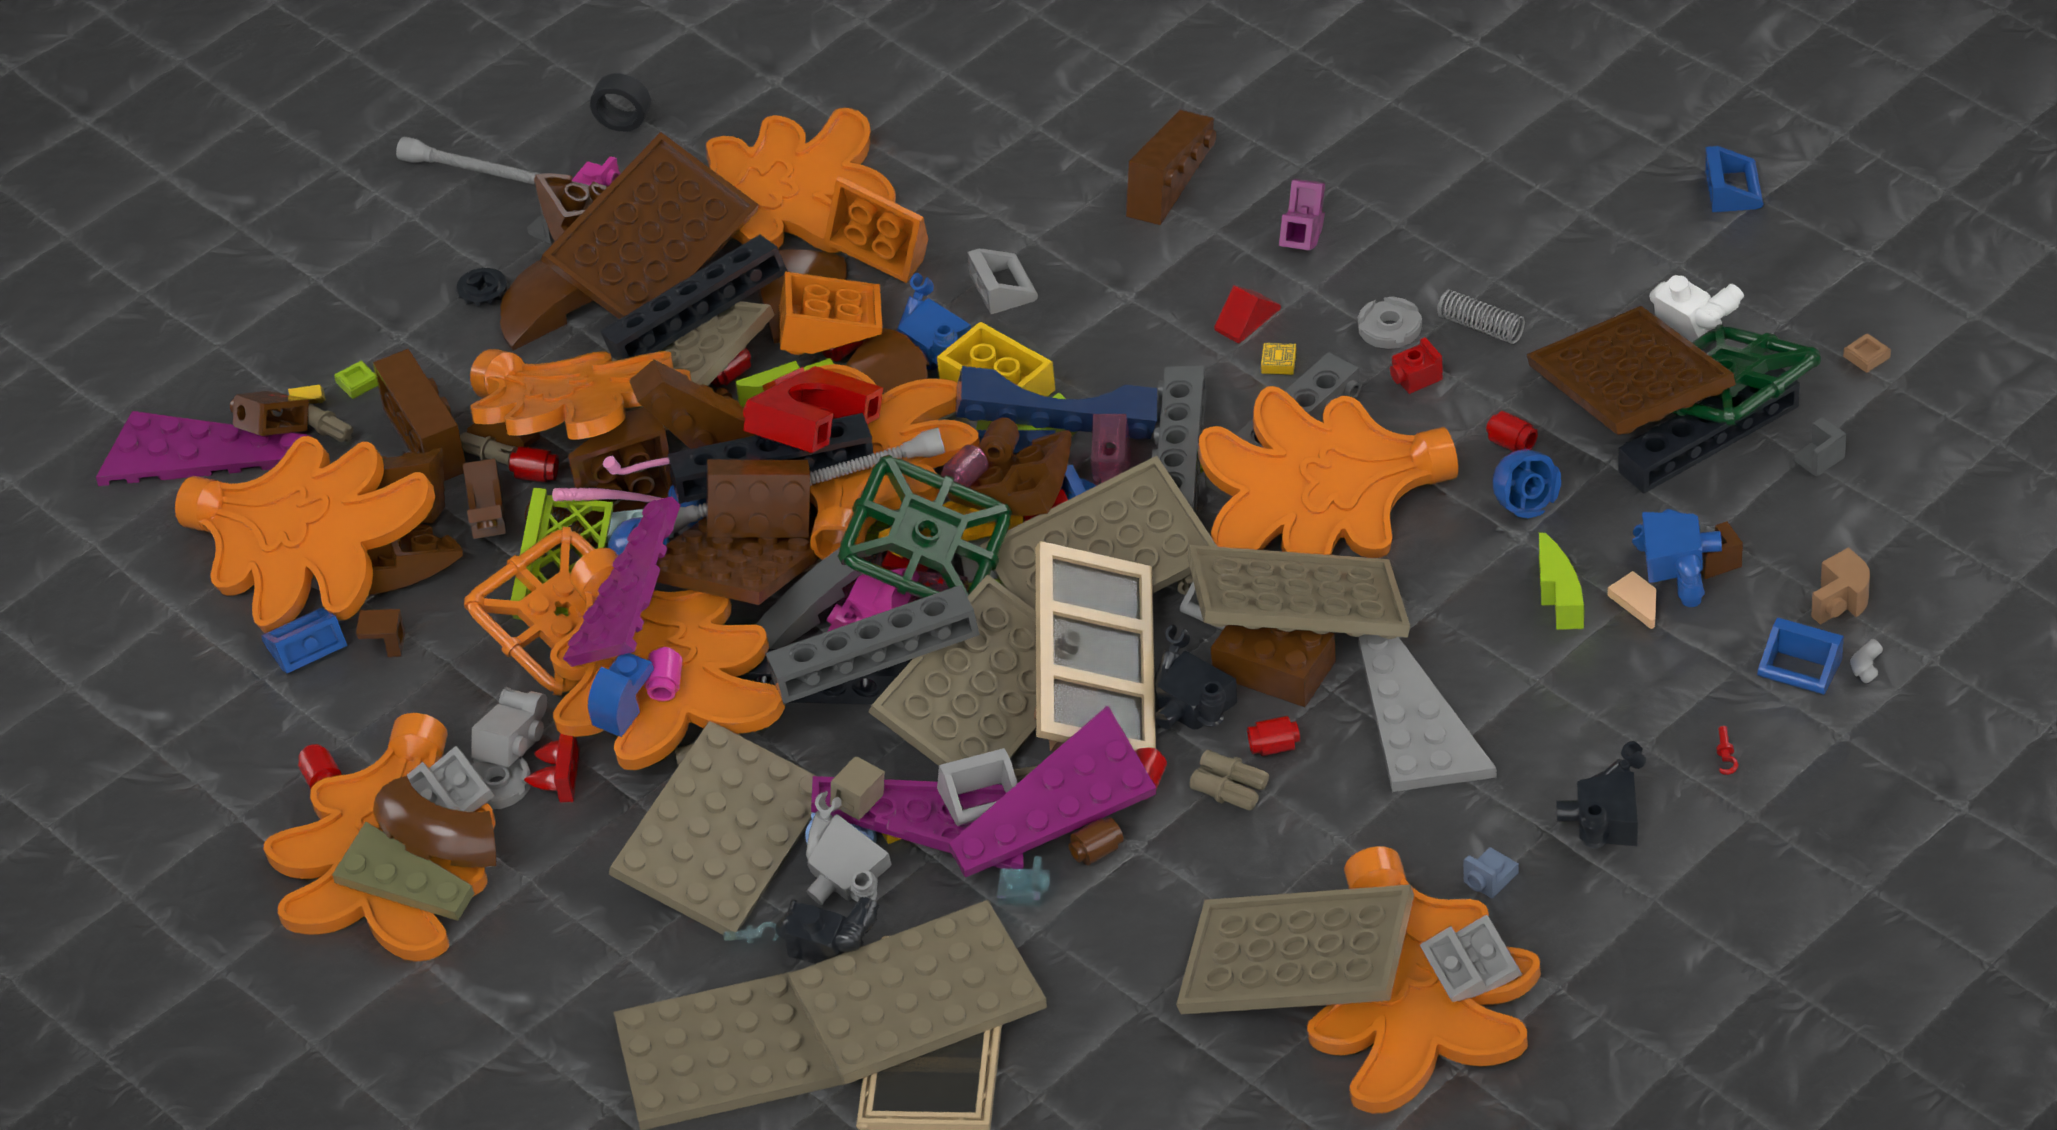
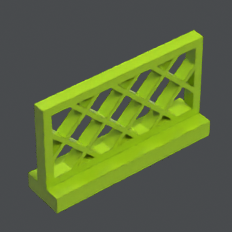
M533 488L520 555L550 533L562 530V526L568 527L577 520L586 529L579 535L585 539L592 536L598 543V548H606L614 508L613 502L597 500L554 501L551 495H547L546 489ZM553 507L568 508L572 515L558 523L552 516ZM591 511L604 512L603 520L592 527L583 517ZM570 544V549H573L580 558L583 557V555L574 546ZM560 547L554 551L549 550L546 553L547 556L544 557L542 555L526 567L542 584L548 580L542 575L541 568L552 561L558 568L560 566V559L558 558L560 557ZM577 561L569 566L570 574ZM515 576L511 601H520L530 594L531 591ZM564 607L556 608L555 614L557 616L560 614H564L566 617L569 616L568 609ZM512 615L513 619L522 620L517 615Z

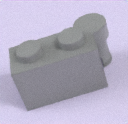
M505 687L501 692L499 704L472 727V758L510 767L535 742L540 740L544 730V724L541 719L547 708V696L534 691L524 693Z

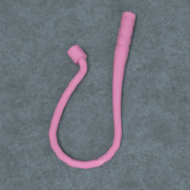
M612 456L605 458L603 461V466L610 474L626 475L639 470L669 464L668 458H661L621 468V465ZM554 488L552 492L554 501L614 499L649 503L653 500L664 499L645 494L601 488Z

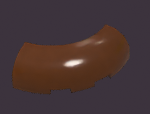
M408 776L392 780L383 786L376 795L373 813L377 823L390 839L395 837L405 844L406 851L426 860H430L433 856L451 860V866H496V846L490 811L467 812L439 806L421 796L411 785Z

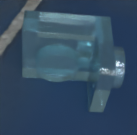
M1034 857L1033 869L1001 868L997 893L998 905L1041 906L1043 891H1049L1050 883L1049 870H1043L1042 857Z

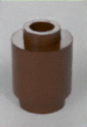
M999 418L989 424L979 446L981 455L987 461L1002 464L1010 459L1020 436L1016 423L1009 418Z
M1109 817L1105 820L1100 818L1071 834V843H1069L1068 847L1071 855L1077 862L1082 861L1085 865H1090L1117 850L1118 845L1124 839L1118 824Z

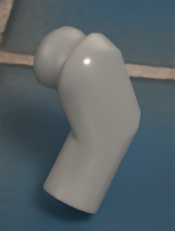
M1870 639L1850 660L1854 675L1859 676L1863 683H1869L1878 676V670L1872 664L1874 663L1873 660L1882 653L1883 649L1881 644L1874 639Z

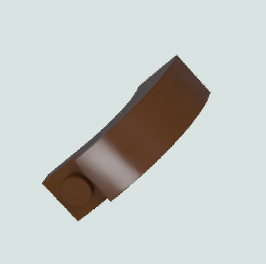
M496 459L463 463L469 503L467 514L473 539L506 534L505 511Z

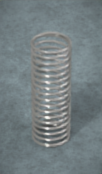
M1450 289L1442 294L1437 307L1439 317L1446 320L1450 319L1452 322L1454 321L1465 327L1468 326V328L1481 331L1492 337L1495 336V338L1511 344L1516 343L1520 339L1525 326L1523 316L1519 317V315L1510 313V311L1506 312L1504 309H1497L1496 306L1492 307V305L1487 303L1483 304V301L1479 302V300H1474V298L1469 296L1465 297L1464 294L1461 295L1456 293V291L1452 292ZM1450 292L1444 305V314L1442 315L1441 308L1443 300L1446 294ZM1521 318L1523 320L1521 330L1518 336L1513 341H1511V339L1515 336L1519 328ZM1518 321L1517 327L1512 335L1513 328L1516 322Z

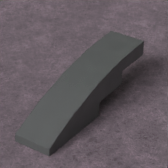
M840 548L819 562L798 580L756 623V625L762 626L765 629L769 649L785 647L821 623L817 615L843 598L845 595L842 588L862 575V573L851 569L847 565L841 564L838 559Z

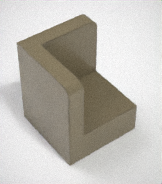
M854 757L832 779L830 805H832L834 798L839 797L842 801L839 810L860 820L882 797L885 771L859 757Z

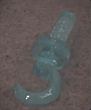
M764 922L758 929L752 930V925H748L747 930L724 932V941L748 939V943H753V938H762V931L765 927L775 929L776 924ZM777 933L773 937V941L778 939Z

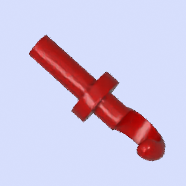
M1720 726L1718 728L1720 744L1716 747L1717 754L1722 756V761L1731 762L1734 765L1730 769L1720 768L1719 772L1724 775H1730L1738 769V761L1735 757L1731 756L1734 753V746L1729 743L1727 727Z

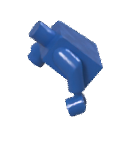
M915 273L910 279V285L915 292L913 297L909 296L897 331L908 336L916 346L923 350L930 364L926 368L928 370H935L938 368L937 356L971 329V325L933 300L927 298L923 301V296L931 294L934 285L926 277L924 284L920 286L923 277L919 273Z
M1666 509L1662 513L1642 512L1643 525L1639 524L1634 527L1633 535L1635 538L1632 539V543L1639 551H1645L1648 582L1653 583L1677 578V592L1682 604L1687 607L1698 606L1702 601V596L1705 594L1700 574L1703 570L1702 553L1722 552L1720 531L1700 533L1698 516L1695 514L1680 513L1672 509Z

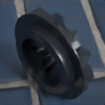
M493 268L471 270L465 273L457 283L459 298L464 299L466 305L475 303L478 307L482 303L491 305L493 299H502V294L507 290L505 275ZM484 283H486V287H484L483 290H480L481 287L484 286Z

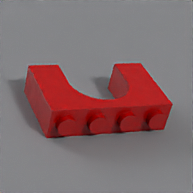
M814 366L747 399L743 409V417L745 418L744 431L813 453L829 445L833 417L840 418L863 413L867 424L879 419L883 387Z

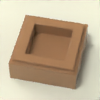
M1866 333L1844 348L1843 357L1868 373L1890 358L1891 349Z

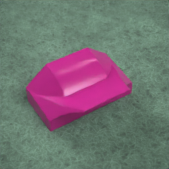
M900 568L889 571L904 576L907 568ZM916 570L911 580L918 582L920 576ZM862 574L857 578L848 600L860 610L863 619L908 604L911 594L907 592L905 595L897 592V588Z

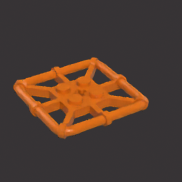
M563 526L562 530L550 533L521 555H514L509 558L506 566L476 586L464 598V608L502 646V652L507 657H513L541 686L552 691L553 695L562 696V692L572 690L580 680L563 678L555 670L553 678L523 648L540 637L552 649L556 643L576 628L585 613L586 603L570 580V544L583 556L595 550V548L581 535L571 531V527ZM561 543L559 573L542 584L526 567ZM513 576H516L531 591L530 594L520 601L484 598ZM564 607L568 609L569 616L566 617L564 614L557 616L555 614L556 608ZM488 613L517 615L530 628L517 637H511Z

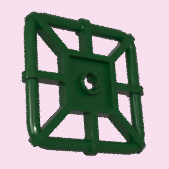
M1718 324L1715 329L1706 332L1692 343L1703 351L1711 344L1717 342V347L1707 354L1734 374L1736 385L1716 395L1723 399L1724 410L1695 403L1689 408L1678 409L1672 413L1679 416L1688 414L1717 423H1727V426L1736 425L1735 421L1746 417L1769 399L1778 398L1785 392L1787 386L1812 368L1817 367L1821 362L1820 352L1814 347H1807L1778 339L1775 334L1765 333L1762 335ZM1726 340L1748 344V346L1739 349L1726 345ZM1766 352V353H1770L1771 355H1762V354ZM1791 367L1777 378L1765 374L1770 370ZM1746 386L1760 389L1733 408L1732 398Z
M891 455L882 456L872 469L861 497L856 499L853 504L852 510L854 513L842 538L838 559L842 565H847L859 573L897 588V592L905 595L907 592L922 599L939 593V591L911 580L918 563L939 571L949 589L961 585L968 597L987 574L990 575L991 571L996 569L999 562L998 553L1009 529L1012 511L1008 504H1003L990 496L953 481L954 478L949 475L942 477L905 460L893 458ZM903 475L939 489L940 491L935 502L913 494ZM884 476H888L902 502L898 512L873 502ZM948 493L984 508V510L963 515L942 505ZM872 517L892 526L888 536L855 545L866 518ZM993 521L996 523L986 549L961 539L964 530ZM924 528L929 529L932 537H926L919 531L922 532ZM889 550L910 559L904 576H901L861 558ZM955 553L976 561L979 565L968 593L951 564Z

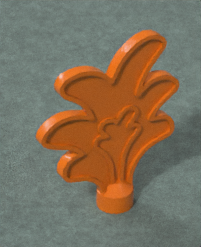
M839 108L832 113L823 129L808 143H806V135L803 128L797 122L777 115L768 116L763 119L758 139L753 147H749L743 140L733 136H720L708 140L706 143V158L710 169L759 204L758 211L733 238L744 244L761 234L779 249L784 241V232L802 238L820 250L829 253L840 252V250L824 243L835 182L838 176L896 203L895 190L890 181L878 171L860 165L866 158L871 144L870 124L867 117L851 108Z
M488 349L477 356L470 371L471 386L474 392L483 398L470 405L473 422L476 424L505 422L507 434L513 436L541 432L553 428L564 421L569 439H584L607 433L624 421L626 417L625 408L642 406L638 403L629 380L653 360L674 369L671 352L648 353L613 362L610 353L593 352L562 361L526 364L514 353L498 349ZM674 369L688 376L689 380H691V374L689 370Z
M837 364L819 366L820 368L876 385L870 377L855 368ZM921 379L899 385L882 394L880 417L867 424L872 436L873 453L884 452V450L888 451L889 448L892 450L893 447L896 449V446L900 447L904 442L911 441L921 432L938 427L945 453L930 458L912 457L907 459V457H902V460L937 474L933 468L957 463L977 455L980 452V438L977 430L960 421L938 420L956 412L957 383L947 379ZM874 465L872 468L869 466V469L853 471L852 474L849 472L848 475L836 476L835 479L832 477V480L816 482L815 485L812 483L810 486V502L818 510L810 537V546L815 551V555L821 560H824L840 548L842 538L854 513L852 510L853 504L856 499L861 497ZM903 475L913 494L930 501H934L937 498L939 489ZM884 476L873 502L891 510H898L902 502L888 476ZM872 517L865 519L855 545L865 542L868 529L877 521Z
M1268 386L1259 393L1253 411V429L1262 447L1253 445L1228 429L1219 426L1206 428L1199 436L1198 455L1204 473L1215 486L1233 496L1218 513L1211 530V538L1217 547L1263 550L1273 539L1282 534V552L1332 555L1338 540L1345 538L1350 549L1358 555L1367 558H1381L1386 556L1391 549L1392 530L1390 513L1400 497L1418 486L1432 485L1456 479L1458 476L1456 449L1451 435L1445 427L1419 432L1416 435L1394 433L1376 423L1362 404L1350 396H1340L1331 400L1325 407L1321 422L1310 416L1287 392L1279 387Z
M303 436L292 444L276 466L254 480L229 484L198 476L187 478L178 490L175 501V514L181 526L210 532L213 535L216 553L210 576L212 583L221 594L235 596L247 591L255 583L252 602L253 620L264 633H267L293 621L300 614L310 593L313 574L318 581L324 608L329 613L336 615L337 620H347L354 616L364 604L372 585L373 567L367 551L390 544L416 528L432 509L435 493L433 485L421 472L412 473L384 488L376 490L383 478L384 462L379 451L369 442L358 443L330 464L329 454L321 443L313 437Z
M598 548L588 552L577 561L571 571V583L586 603L585 612L594 604L599 595L598 589L600 585L608 579L614 568L613 562L618 557V554L613 549ZM654 590L649 606L640 614V618L644 623L642 630L639 632L635 631L633 640L637 642L635 652H631V654L648 660V655L658 648L668 647L675 650L683 659L680 687L678 692L675 693V697L668 701H658L651 698L647 693L648 690L645 687V683L635 696L640 713L623 736H618L614 743L617 761L623 769L633 771L643 769L667 757L684 738L690 722L705 728L710 721L736 734L756 732L767 728L780 718L786 703H783L775 685L736 677L751 671L762 662L766 656L765 653L768 652L769 642L766 631L762 626L723 625L731 615L732 604L730 598L694 590L678 592ZM583 618L573 631L554 645L550 654L553 668L557 674L569 680H580L564 696L553 712L557 731L561 734L575 737L589 736L604 731L592 725L588 711V697L601 667L609 669L618 657L615 656L574 667L570 666L563 659L569 648L568 642L580 629L584 622Z
M407 713L399 716L394 721L388 749L379 760L359 772L327 777L319 780L312 786L310 800L316 815L321 820L278 832L266 839L264 851L268 862L275 870L292 878H318L314 882L287 894L280 901L278 915L281 924L287 930L308 935L326 934L346 928L362 917H366L369 928L376 940L386 950L402 959L415 962L426 961L447 951L449 947L447 932L433 913L336 884L332 876L365 822L382 831L373 813L375 797L381 788L394 779L406 776L422 762L430 768L443 757L448 732L439 720L421 713ZM485 803L474 812L490 811L494 829L496 820L493 810L489 804ZM434 856L430 859L435 864L472 885L474 896L483 891L488 883L484 867L451 866V860Z
M1377 846L1363 849L1351 856L1344 866L1349 889L1410 885L1406 880L1399 854L1389 847ZM1412 887L1414 898L1390 1001L1326 1005L1308 1022V1041L1313 1048L1323 1053L1349 1055L1360 1052L1374 1043L1369 1056L1350 1084L1351 1102L1357 1109L1369 1113H1388L1402 1107L1411 1101L1426 1085L1434 1071L1438 1055L1461 1064L1490 1066L1513 1060L1521 1056L1527 1049V1029L1523 1022L1515 1017L1489 1010L1481 1005L1512 1001L1533 988L1541 975L1540 959L1534 952L1507 947L1523 975L1478 996L1452 1002L1420 947V944L1450 926L1456 933L1486 914L1489 916L1488 908L1482 902L1473 899H1437L1424 895Z

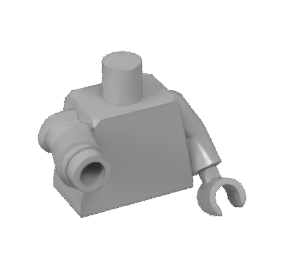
M828 791L819 794L815 800L818 812L815 813L809 831L806 850L810 872L817 879L806 890V893L820 905H823L834 891L847 901L854 899L858 902L860 897L875 900L877 897V878L892 865L889 853L838 814L832 817L831 812L836 811L841 806L842 801L839 797L834 798L831 807H829L825 802Z

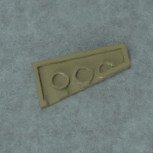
M368 822L364 823L332 874L336 884L456 921L459 920L474 896L472 885L431 860L423 859L406 851L404 844L394 838L390 839L384 832Z

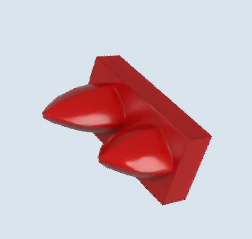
M560 733L559 740L547 743L534 752V755L543 762L556 766L540 769L524 778V781L535 788L557 791L560 802H574L580 748L577 737Z

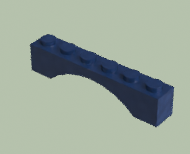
M962 366L957 382L956 417L967 418L971 421H994L999 418H1009L1016 424L1030 425L1035 428L1048 427L1070 430V432H1092L1104 436L1119 435L1128 436L1133 439H1151L1157 422V388L1123 385L1112 392L1093 398L1079 400L1057 399L1025 390L1007 380L996 370Z

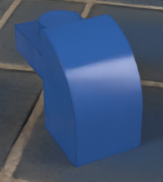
M627 653L619 655L609 669L604 667L599 669L588 697V711L593 726L619 737L623 736L640 713L635 695L654 669L651 661Z

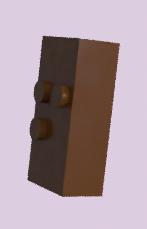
M409 349L373 362L383 410L409 451L424 453L430 452L431 449L443 448L444 481L463 474L462 464L466 462L458 425L451 415V409L445 396L439 397L438 387L434 379L426 377Z

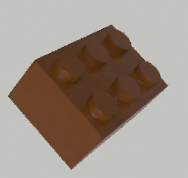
M707 459V537L809 538L810 470L808 460Z
M1226 625L1211 646L1212 666L1234 677L1238 685L1306 707L1336 662L1335 633L1317 634L1310 630L1296 629L1286 632L1278 628L1261 627L1259 629H1249L1239 625Z

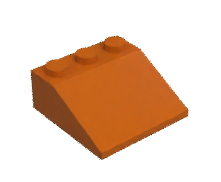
M838 176L836 179L824 243L907 283L925 257L928 235L924 218L841 176Z
M785 272L779 304L780 350H786L795 355L803 353L814 354L882 334L880 284Z

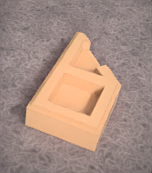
M1634 571L1608 587V596L1650 629L1655 627V587Z

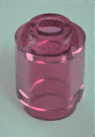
M965 445L945 463L941 476L949 475L954 478V482L969 488L987 470V457L976 446Z

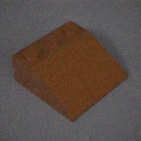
M644 407L626 412V417L619 426L607 433L589 438L568 455L574 488L577 489L601 488L668 498L669 489L673 485L669 464L639 470L626 475L610 474L603 466V461L609 456L614 457L621 465V468L650 460L668 458L669 449L665 428ZM597 500L613 502V512L644 509L648 502L634 500ZM591 511L583 517L586 521L595 525L603 520L604 512Z

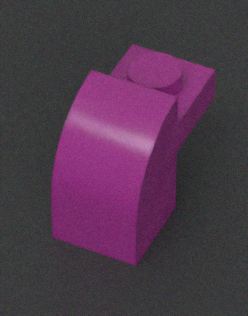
M1301 179L1292 180L1288 212L1282 214L1279 246L1311 250L1316 246L1322 231L1325 215L1322 212L1325 183Z

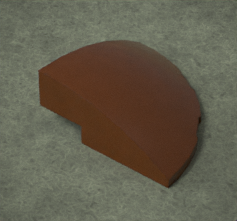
M549 173L535 175L534 181L538 198L554 242L607 188L606 186L597 182H592L589 186L572 182L571 175Z
M779 250L788 272L847 280V267L843 256L813 250ZM784 275L758 290L760 304L771 305L775 314L767 323L774 344L780 342L779 304Z
M540 259L520 273L509 289L506 290L500 306V325L507 344L514 351L566 325L567 313L593 300L544 264Z
M883 328L882 334L867 338L861 344L846 366L866 374L877 386L883 387L882 394H885L899 385L911 381L929 379L926 367L930 366L923 350L916 346L908 336L895 330Z
M1066 430L1034 439L1031 442V446L1020 450L1017 455L1012 453L1010 459L1005 463L995 464L988 461L989 468L980 471L976 476L968 474L958 483L990 496L1003 504H1008L1012 515L1031 516L1048 514L1056 501L1066 474L1071 447V432ZM947 494L950 501L969 508L984 510V508Z
M420 523L400 539L367 551L373 567V579L369 594L388 592L429 578L463 557V550L451 536L445 535L439 538L433 535L431 526Z

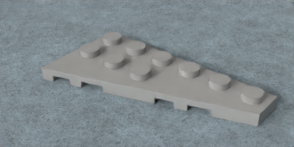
M1367 634L1358 636L1359 649L1392 792L1497 778L1495 765L1400 638L1386 639L1379 635Z

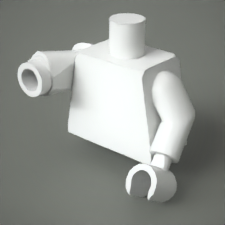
M1674 275L1667 282L1659 283L1651 291L1649 297L1654 304L1655 316L1687 340L1693 342L1706 332L1715 329L1718 324H1722L1721 318L1739 308L1738 305L1744 298V294L1736 285L1729 284L1711 298L1706 291L1688 282L1686 277Z

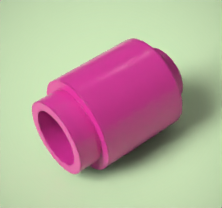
M661 647L648 655V661L652 662L654 669L646 680L645 687L648 690V695L658 701L673 699L680 687L683 659L680 654L671 648Z

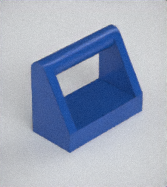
M1720 146L1706 147L1705 173L1712 212L1762 208L1763 199L1756 161ZM1745 172L1748 192L1725 184L1723 174Z
M319 608L261 635L264 645L285 673H290L348 646L336 615L329 613L324 608Z
M1777 617L1768 638L1757 676L1825 695L1842 662L1844 636ZM1782 653L1824 665L1821 678L1818 679L1772 666V663L1777 654Z

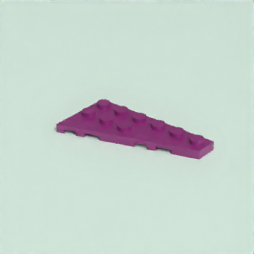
M132 411L101 466L96 480L98 486L110 485V480L126 479L128 484L140 482L141 477L158 476L161 480L189 478L191 476H211L212 471L228 469L229 474L241 473L242 468L260 466L262 470H271L279 463L298 438L303 436L311 437V435L283 433L260 436L234 427L232 424Z
M672 496L653 500L643 509L641 521L627 538L628 544L624 551L614 560V568L611 574L598 589V597L594 604L584 613V622L578 632L568 642L569 648L563 659L570 666L574 667L635 652L637 642L633 640L635 631L639 632L642 630L644 621L640 618V614L650 604L660 572V568L656 563L658 557L661 559L665 556L667 547L663 544V541L672 533L680 509V504Z
M1107 705L949 843V850L966 878L1156 795V787Z
M812 777L811 812H818L815 800L819 794L828 791L825 802L827 806L831 807V781L834 777ZM884 779L882 797L860 820L839 809L831 812L832 817L838 814L850 824L951 853L949 843L973 823L959 826L955 824L937 789L938 782ZM996 784L958 794L962 810L998 801L1006 792L1001 784ZM1023 853L993 866L1022 874Z

